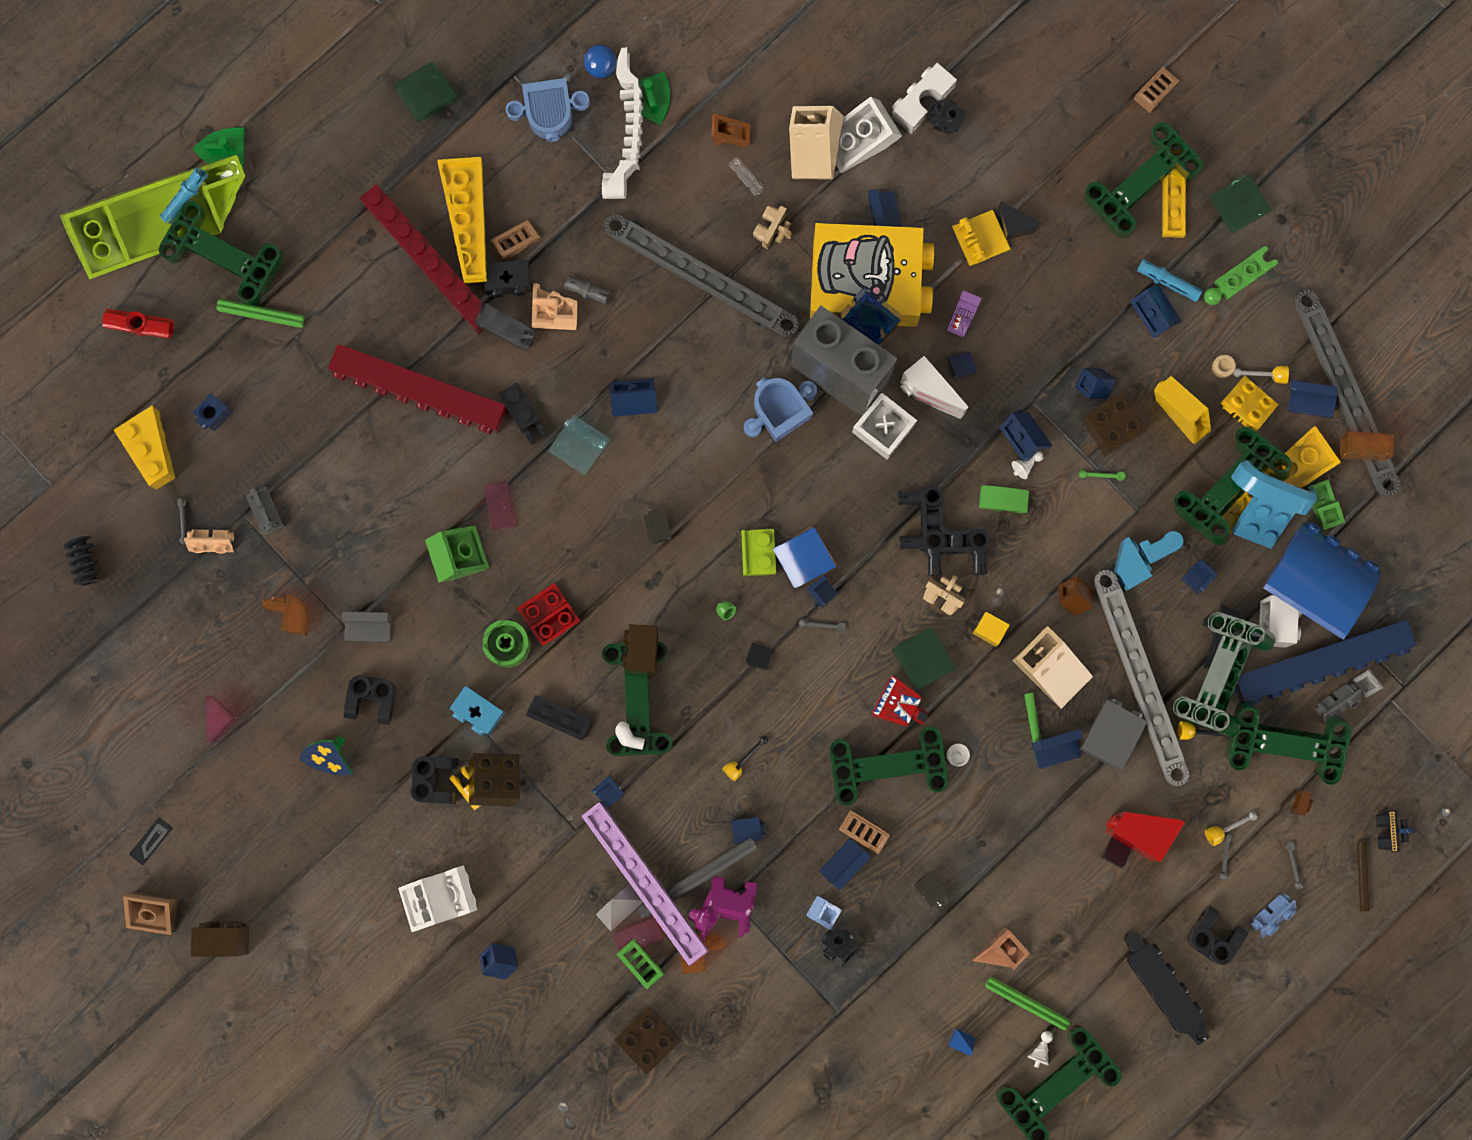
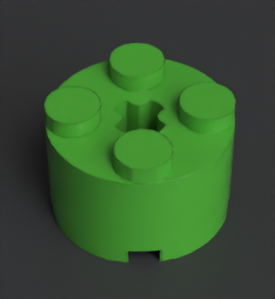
M496 621L484 633V653L498 666L505 668L515 667L521 664L530 652L531 642L528 633L521 625L514 621ZM504 639L507 641L512 640L510 648H502L504 646L502 642Z

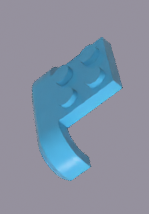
M1249 460L1239 464L1231 477L1239 487L1253 495V498L1231 530L1234 535L1271 549L1295 513L1301 515L1309 513L1317 501L1316 491L1313 486L1307 491L1269 476L1258 470Z

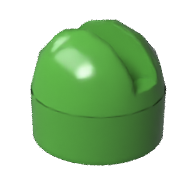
M722 601V603H718L716 611L719 617L727 621L735 614L736 607L729 601Z

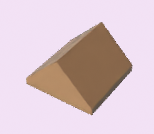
M136 892L124 893L126 928L172 935L179 899Z

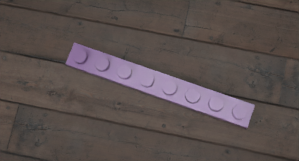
M602 802L597 803L583 814L582 818L687 964L689 966L709 952Z

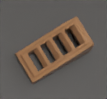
M1162 67L1135 95L1134 100L1151 113L1178 84L1179 80ZM1164 75L1172 83L1169 85L1160 76ZM1158 81V82H1159L1160 84H1162L1166 89L1163 90V89H1162L1161 87H1159L1155 82ZM1151 86L1160 93L1159 96L1150 89ZM1148 92L1155 100L1150 99L1145 93Z
M526 220L491 239L490 249L499 262H506L539 240L540 236L530 222ZM522 230H525L529 235L528 239L524 236ZM516 234L522 242L519 243L515 238ZM507 240H510V242L512 243L513 247H510V245L508 244Z
M851 810L839 828V831L876 854L880 853L890 836L889 833ZM855 818L858 821L850 832L847 828ZM861 823H863L865 827L858 837L855 833ZM869 828H871L873 832L867 841L863 840ZM879 833L881 837L875 846L871 845L875 836Z

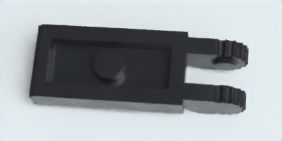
M517 382L498 393L518 428L525 434L531 445H534L536 442L533 435L528 431L530 427L536 425L540 436L543 438L548 436L540 423L538 415Z

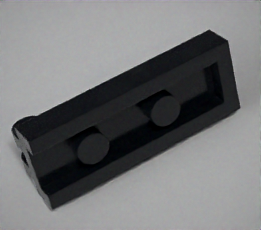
M487 303L482 304L474 322L475 325L524 351H527L528 347L532 346L533 342L531 340L535 339L536 336L534 329Z
M534 695L525 715L581 741L591 722V719L537 695Z

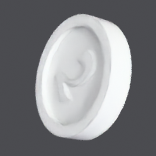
M954 744L947 750L946 757L951 765L960 767L968 762L970 754L966 746Z

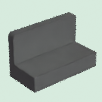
M342 612V621L345 622L344 639L346 641L390 642L391 615L389 613Z

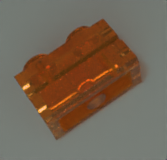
M1347 432L1341 436V458L1386 461L1393 457V434Z

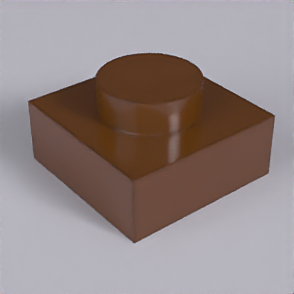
M1297 791L1290 813L1305 816L1312 807L1313 801L1310 799L1312 794L1306 791Z

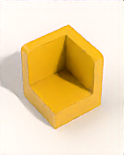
M986 612L977 628L973 631V634L994 646H998L1009 624Z

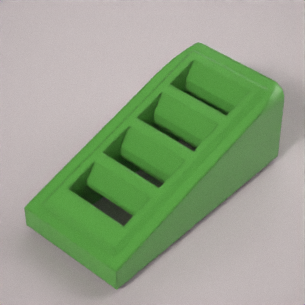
M635 939L616 954L646 989L651 987L665 974ZM635 947L638 951L627 959L625 955ZM639 955H642L644 958L633 966L632 962ZM648 962L650 965L640 973L638 969ZM654 969L656 972L646 980L644 976Z

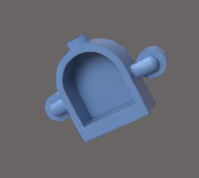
M566 78L522 84L525 106L518 101H511L506 106V113L508 118L513 121L527 116L529 125L536 135L546 139L548 142H555L571 126V109L578 111L586 110L590 101L587 93L584 91L575 92L572 98L569 99Z
M767 377L761 379L756 383L758 389L754 398V408L758 418L748 419L744 424V432L749 437H757L764 425L774 441H779L813 418V412L804 400H812L816 396V385L811 381H805L797 391L794 385L785 379H768Z

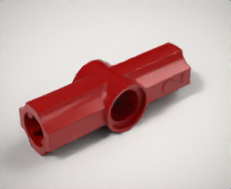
M106 308L102 318L103 328L134 333L138 336L147 335L171 339L174 333L173 319L143 315L138 311L126 312ZM138 320H143L139 328H134Z

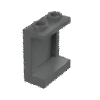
M1111 698L1110 701H1103L1102 708L1085 740L1081 742L1079 750L1120 771L1123 770L1148 721L1142 719L1144 715L1132 709L1129 712L1122 708L1123 704Z

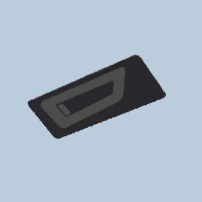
M158 818L129 855L138 863L144 865L172 828Z

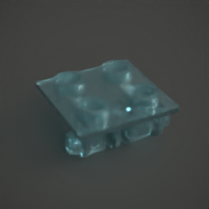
M573 414L571 419L568 418L564 423L565 427L548 451L585 476L610 439Z

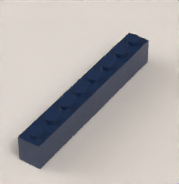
M1408 620L1242 674L1235 687V692L1239 702L1249 701L1252 704H1257L1261 702V697L1268 695L1269 699L1283 695L1282 690L1290 688V691L1293 692L1304 688L1303 683L1311 681L1312 685L1326 681L1324 676L1330 674L1334 678L1347 674L1346 669L1354 667L1355 671L1368 667L1367 662L1375 660L1376 664L1389 660L1388 655L1396 653L1397 656L1411 653L1410 648L1417 646Z

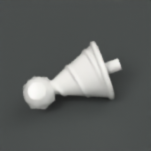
M1038 450L1029 461H1013L1014 475L1027 479L1034 462H1040L1043 459V453Z
M1045 1031L1041 1034L1043 1042L1028 1055V1058L1036 1061L1034 1067L1039 1068L1040 1063L1047 1066L1050 1065L1048 1043L1053 1040V1035L1050 1031Z

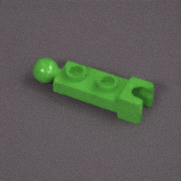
M1262 247L1214 282L1217 288H1209L1205 291V302L1208 305H1216L1220 302L1222 295L1226 300L1230 299L1272 270L1278 264V261L1276 259L1270 262L1264 261L1263 255L1267 252L1268 247Z

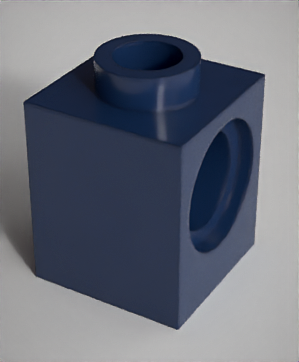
M212 393L193 412L198 417L196 422L205 430L209 427L214 432L232 413ZM215 409V416L207 419L208 411Z
M759 817L731 821L734 844L743 843L749 838L759 841L762 840L761 835H766L764 821L759 822Z

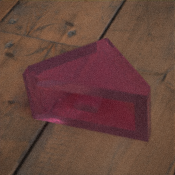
M206 696V742L217 743L237 722L238 718L216 697Z

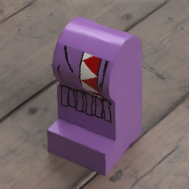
M963 290L947 331L964 338L982 298Z

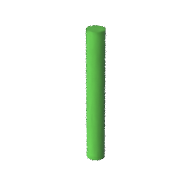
M1024 694L1032 741H1040L1042 739L1034 694Z

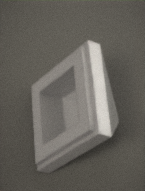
M1370 669L1352 679L1356 687L1362 690L1365 698L1383 688Z

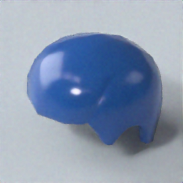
M595 45L589 48L585 54L583 66L592 77L604 79L611 76L616 70L617 57L608 46Z

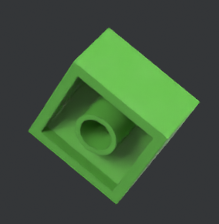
M476 526L440 531L425 540L439 583L456 580L489 568Z

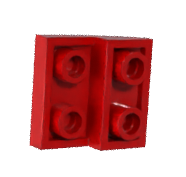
M552 583L517 607L542 646L580 622L555 583Z

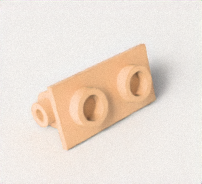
M192 529V531L187 532V538H184L188 551L195 553L216 552L223 554L234 552L231 541H234V532L229 530H213L212 537H209V530Z

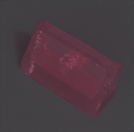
M507 483L484 485L492 530L497 531L516 527Z
M655 918L612 934L619 951L633 939L641 947L664 939Z

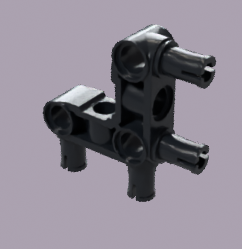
M937 486L920 488L918 491H898V505L918 504L921 513L920 536L900 535V550L920 549V551L924 552L925 556L928 557V576H934V567L935 576H942L941 556L943 554L973 555V575L988 574L986 562L990 543L988 532L974 528H967L965 531H949L943 526L945 501L942 490ZM930 492L935 493L938 496V501L934 503L928 501L926 494ZM977 535L983 537L984 545H975L973 537ZM928 538H938L940 542L939 546H930L928 544Z

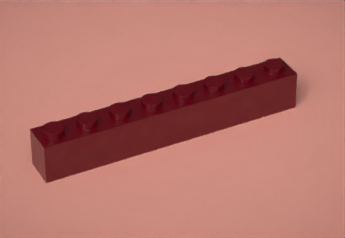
M375 184L360 197L364 207L479 335L484 329L475 325L474 322L483 303L380 187Z
M337 344L328 366V370L335 379L344 382L346 379L354 381L353 385L362 389H366L368 386L373 388L376 394L384 397L387 394L395 396V400L403 404H407L409 401L416 404V408L428 412L429 409L436 411V415L447 420L450 417L458 419L457 423L466 427H470V425L477 426L480 432L491 435L492 432L498 434L507 412L504 404Z

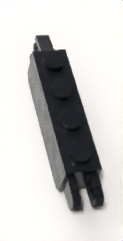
M1128 932L1124 934L1125 943L1131 951L1127 954L1126 962L1173 1029L1179 1033L1187 1034L1197 1045L1208 1040L1210 1036L1202 1023L1205 1021L1202 1017L1203 1010L1196 1001L1192 1003L1188 997L1190 992L1184 983H1178L1174 977L1176 972L1169 963H1164L1160 957L1163 953L1155 943L1144 942L1137 935L1138 933Z

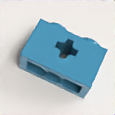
M466 686L450 707L454 711L452 715L454 718L462 723L467 720L473 724L471 729L481 736L484 733L491 735L505 714L504 711ZM480 707L479 712L481 713V716H475L474 718H472L474 714L471 712V710L473 708L478 709Z

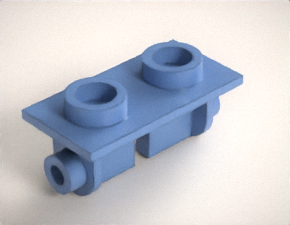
M1284 893L1282 896L1279 894L1268 905L1273 911L1272 914L1264 908L1252 919L1254 922L1251 923V926L1256 931L1261 929L1262 938L1267 935L1272 936L1279 929L1278 924L1284 919L1286 921L1289 920L1296 913V901L1293 900L1289 903L1291 899L1287 894Z

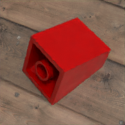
M1120 812L1109 817L1105 824L1108 827L1105 833L1151 862H1162L1185 822L1178 819Z

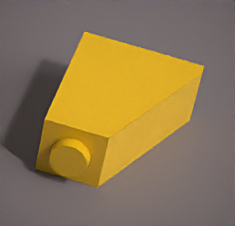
M1170 376L1167 380L1161 381L1156 386L1154 392L1157 403L1194 445L1211 432L1208 408L1178 381Z

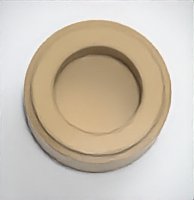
M1220 355L1212 363L1213 373L1220 378L1229 377L1236 369L1235 360L1229 355Z

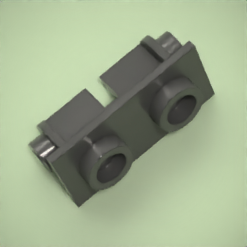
M264 486L260 489L254 487L250 489V493L245 496L263 536L284 527L267 487Z
M1353 683L1345 684L1333 693L1338 699L1337 701H1334L1329 695L1319 702L1314 710L1319 716L1323 714V724L1325 725L1331 716H1342V712L1348 708H1355L1361 702L1362 690L1356 691L1357 688Z

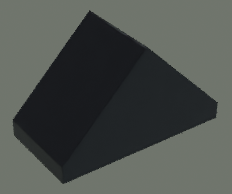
M1002 201L996 211L1006 240L1035 233L1040 222Z

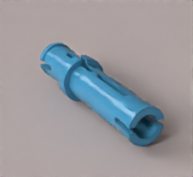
M196 167L190 177L181 183L182 187L160 214L164 222L172 224L182 205L198 193L199 186L208 177L203 169L199 171V167Z
M1146 259L1141 261L1137 272L1153 279L1154 283L1165 285L1194 302H1197L1203 289L1166 271V268L1163 266L1160 268Z

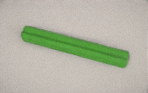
M219 299L217 302V310L220 312L302 328L304 325L305 317L303 315L225 299Z
M994 977L988 978L985 987L1062 1030L1066 1031L1069 1027L1070 1019Z

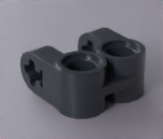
M363 675L352 677L348 683L343 712L344 718L356 720L361 699L380 702L377 723L390 725L397 694L396 686L386 679ZM364 681L367 688L363 693H358L356 686L359 682ZM382 685H387L389 693L381 697L379 695V688Z
M422 756L415 759L412 764L413 775L410 789L412 798L422 803L456 804V792H437L435 785L437 770H458L459 758ZM428 762L430 771L423 775L419 767L421 763ZM421 785H426L429 788V793L424 798L418 794V788Z
M1208 905L1188 932L1187 942L1192 949L1204 955L1211 962L1226 965L1233 960L1249 932L1237 925L1227 939L1223 941L1210 931L1219 915V911ZM1199 933L1205 935V943L1201 946L1196 942V937ZM1222 946L1225 954L1221 959H1218L1215 951L1218 947Z

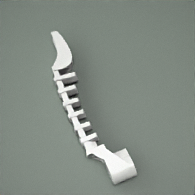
M627 47L621 48L616 74L620 85L625 89L620 91V99L624 101V110L627 112L634 111V113H626V122L634 124L625 125L626 134L633 135V137H624V146L631 147L629 149H622V156L626 160H620V164L614 173H603V199H626L627 179L635 170H639L638 158L641 157L639 149L642 146L640 137L643 134L641 122H643V93L638 78L630 72V54H627Z

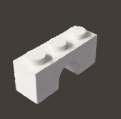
M938 63L933 68L929 66L923 72L922 80L918 84L914 82L907 90L908 95L904 99L899 98L892 107L894 109L892 118L910 134L920 126L927 116L928 111L921 106L919 100L925 96H931L937 101L943 100L955 88L957 79Z

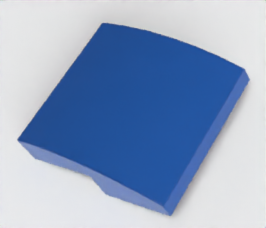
M814 527L773 548L794 588L836 567Z

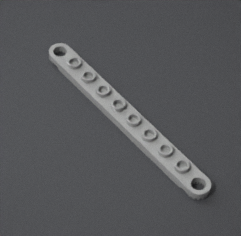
M1102 570L1096 574L1094 586L1141 714L1144 715L1143 719L1148 721L1146 728L1164 777L1170 785L1182 786L1188 781L1189 771L1116 575L1112 571ZM1103 575L1111 578L1112 584L1108 588H1104L1099 582ZM1174 768L1180 769L1183 773L1182 779L1178 782L1171 778V772Z

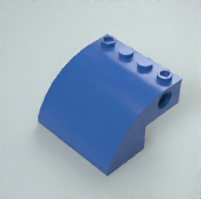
M1303 522L1289 541L1284 555L1269 574L1264 589L1344 640L1367 605L1381 576L1380 567L1371 560L1366 562L1359 557L1360 554L1350 547L1346 549L1341 546L1340 541L1334 536H1325L1315 524Z

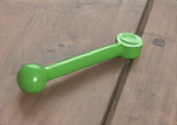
M1080 470L1078 473L1080 478H1086L1087 476L1116 478L1118 481H1122L1126 477L1124 472L1111 474Z

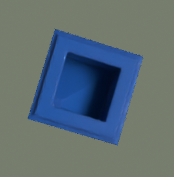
M954 1028L948 1041L949 1046L969 1056L972 1055L975 1037Z

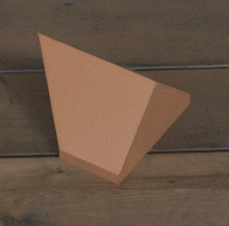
M1003 928L972 961L1011 967L1015 970L1030 953L1010 930Z

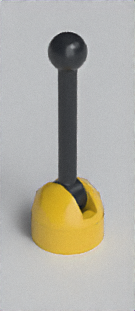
M1180 721L1178 724L1177 736L1181 740H1189L1195 734L1224 736L1229 739V736L1215 731L1197 730L1190 722Z
M761 736L759 742L739 762L732 761L722 768L724 773L735 782L742 774L741 765L762 745L768 743V737Z

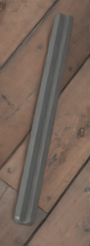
M753 838L747 839L672 886L666 892L675 901L756 850L758 846ZM645 904L638 908V912L643 919L652 915Z

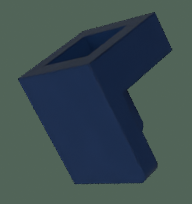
M1083 368L1075 388L1089 399H1107L1116 379L1101 368Z
M1199 560L1187 571L1181 580L1196 594H1199L1208 587L1218 574L1204 561Z
M823 575L808 587L806 591L820 609L838 595L836 590L827 581L826 575Z
M608 776L592 790L607 809L625 795L611 776Z
M491 943L479 955L482 975L507 979L518 968L516 953L513 947Z

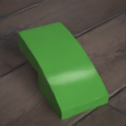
M1328 479L1305 486L1307 491H1309L1311 486L1316 491L1317 501L1312 508L1323 530L1345 523L1339 501H1335Z
M982 485L979 508L1021 514L1027 513L1029 491Z

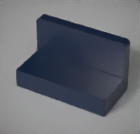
M878 189L869 190L868 201L874 226L902 227L894 192L878 193Z
M1159 285L1146 289L1130 301L1153 338L1160 336L1171 327L1182 322Z
M654 378L610 382V397L614 417L657 412Z
M1291 380L1288 412L1333 418L1338 397L1337 387Z
M1029 412L1012 413L999 427L1022 461H1029L1039 449H1050L1052 446Z
M1081 729L1031 743L1038 768L1043 769L1080 758L1081 753L1077 739L1083 738Z
M848 839L819 871L840 891L871 856L852 839Z

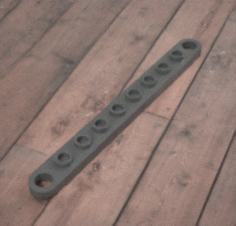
M613 214L606 219L604 225L606 233L620 243L783 337H791L798 331L799 323L797 318L774 303L624 217ZM613 221H619L622 224V228L618 232L612 231L609 228ZM784 320L793 322L794 327L790 331L782 329L781 323Z
M1303 290L1295 298V307L1330 386L1338 388L1337 402L1376 490L1380 495L1390 497L1396 494L1401 486L1395 468L1317 294L1310 290ZM1304 296L1309 297L1312 300V306H1303L1301 298ZM1384 479H1389L1393 482L1394 487L1392 491H1387L1383 488L1382 482Z

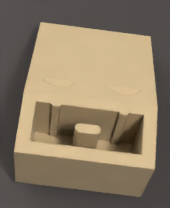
M793 106L789 126L793 179H833L843 122V115L833 106Z
M1048 626L1012 660L1061 709L1093 677L1069 647Z

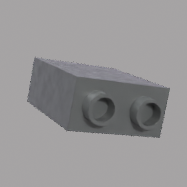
M820 305L794 341L791 368L851 410L863 416L889 383L897 358Z

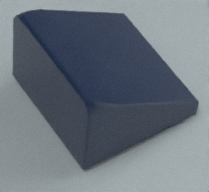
M970 352L948 357L953 379L976 373V367Z

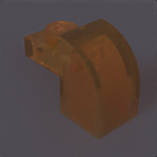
M287 594L285 603L284 598L271 596L270 600L263 599L261 608L283 613L280 630L307 636L310 614L303 601L290 594Z
M697 933L699 938L702 940L701 933ZM720 935L708 936L706 941L703 942L709 951L726 949L725 938L720 939ZM681 955L683 974L706 971L704 956L689 966Z

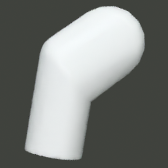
M618 723L615 733L623 746L642 750L645 739L633 736L628 723Z

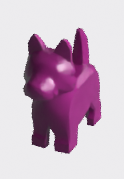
M713 876L711 890L703 903V907L691 910L687 917L688 920L695 924L696 930L702 933L703 942L719 918L739 921V938H742L745 933L750 932L748 928L751 927L749 918L754 909L757 883L746 882V889L740 895V892H735L734 889L724 888V878Z

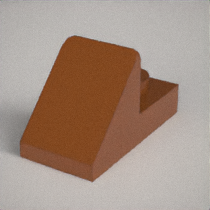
M713 114L712 139L716 146L727 142L747 147L750 144L751 124L719 114Z

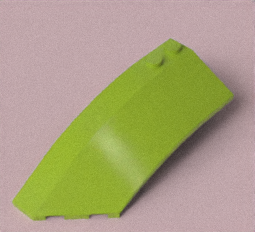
M237 155L199 166V171L203 169L208 177L199 186L198 193L192 196L189 201L198 203L204 210L205 220L200 229L213 236L221 234L228 213H230L236 199V194L245 178ZM195 168L60 214L70 241L89 279L160 254L159 245L171 224L161 219L160 214L182 187L181 183L190 177ZM191 210L188 217H195L198 214V210ZM180 229L177 233V236H185V234L187 233V229Z

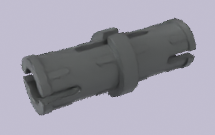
M570 275L567 277L568 281L565 282L564 289L582 295V298H591L605 305L608 302L607 299H609L610 291L594 286L590 281L586 283Z

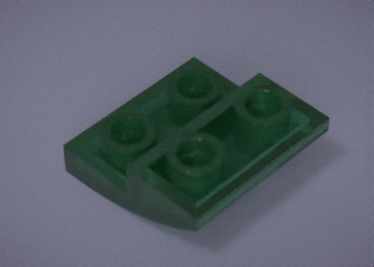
M434 62L417 69L394 85V89L418 122L435 115L439 108L457 99V95Z
M1249 173L1209 197L1233 235L1252 222L1254 223L1272 212L1271 207Z
M932 627L892 649L893 654L902 666L915 691L955 670V666Z

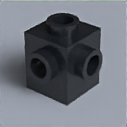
M947 98L936 101L931 105L927 121L939 132L946 134L958 132L967 112L959 108L954 100Z
M838 926L833 931L828 930L821 939L823 956L830 962L834 961L841 968L857 953L858 944L854 941V937L850 932L845 929L841 930Z

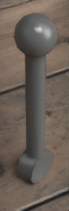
M179 498L177 505L180 507L182 536L179 541L182 545H186L184 538H187L184 512L186 500Z
M800 619L799 621L801 627L837 629L839 632H843L846 629L844 623L837 625L810 622L806 619Z
M1229 832L1225 834L1222 872L1219 874L1221 880L1228 878L1226 870L1232 834Z
M1287 842L1285 849L1289 851L1296 881L1294 886L1300 890L1304 884L1300 881L1293 852L1295 845L1293 842Z

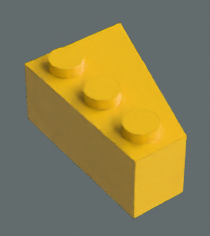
M150 406L114 429L148 485L157 490L175 479V474L165 441L166 437L160 420V411L154 406Z

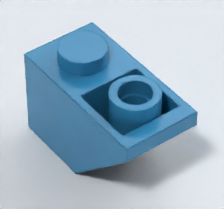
M1129 537L1120 544L1113 571L1124 592L1152 577L1150 573L1152 569L1146 560H1142L1139 555V546L1134 540L1131 541Z

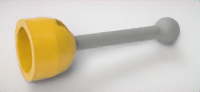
M1277 366L1272 372L1242 371L1236 368L1233 375L1235 377L1241 375L1271 376L1276 383L1287 384L1289 367Z
M1252 811L1247 817L1223 829L1218 826L1210 827L1205 830L1206 838L1212 846H1216L1223 841L1226 832L1249 820H1256L1258 815Z

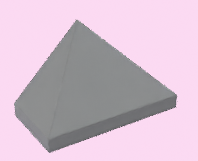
M629 883L596 915L612 931L639 907L643 901Z

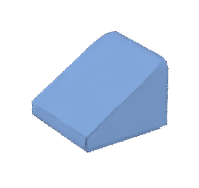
M817 896L807 913V917L831 930L842 910Z

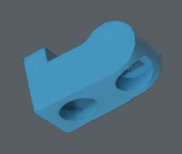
M1176 531L1168 532L1160 541L1150 545L1148 540L1138 544L1140 548L1139 553L1142 559L1146 560L1150 565L1180 549L1183 545V537Z

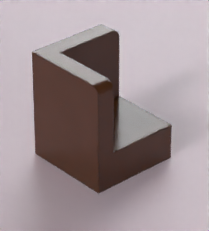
M1078 576L1058 585L1059 602L1074 616L1094 607L1092 589Z

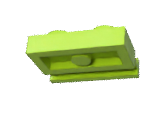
M774 529L741 530L743 576L776 575V560L773 551L775 547Z

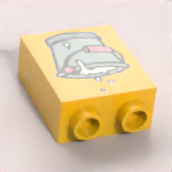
M815 223L810 319L821 305L847 324L917 327L920 313L931 314L933 288L921 286L922 270H933L934 243H923V228Z

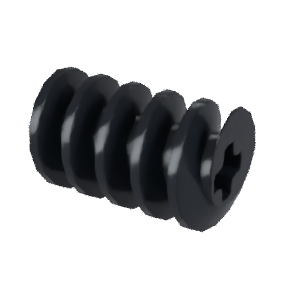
M91 536L74 538L63 546L65 550H68L66 558L71 559L68 562V566L73 568L70 571L71 575L76 576L73 579V584L86 586L103 581V578L95 577L101 570L93 569V566L99 563L98 561L91 560L96 555V552L88 551V549L94 547V544L86 543L87 540L92 538Z

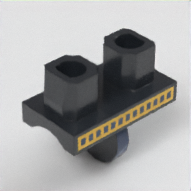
M1397 810L1376 815L1377 827L1390 828V836L1377 837L1378 849L1400 852L1398 834L1401 833L1402 843L1409 842V833H1415V828H1408V819L1400 820L1401 829H1398Z

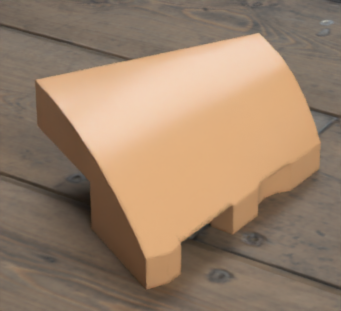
M533 283L532 328L576 330L577 301L562 297L555 291L551 293L540 289L539 284Z

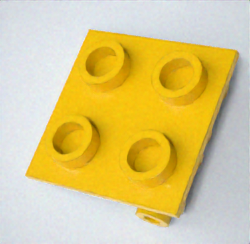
M993 210L969 220L967 217L959 221V224L952 226L969 266L1010 250Z
M1245 375L1220 403L1223 405L1222 408L1230 414L1235 412L1232 416L1233 418L1237 415L1240 416L1238 422L1243 419L1242 424L1254 431H1257L1279 405Z

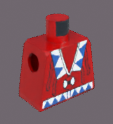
M891 676L871 716L906 727L911 719L923 725L929 712L917 707L922 698L897 678Z

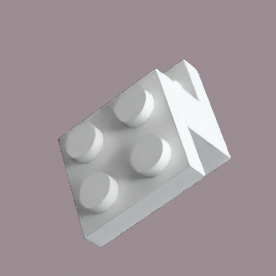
M464 865L398 888L412 932L477 911L476 898L472 894L469 876L465 871Z

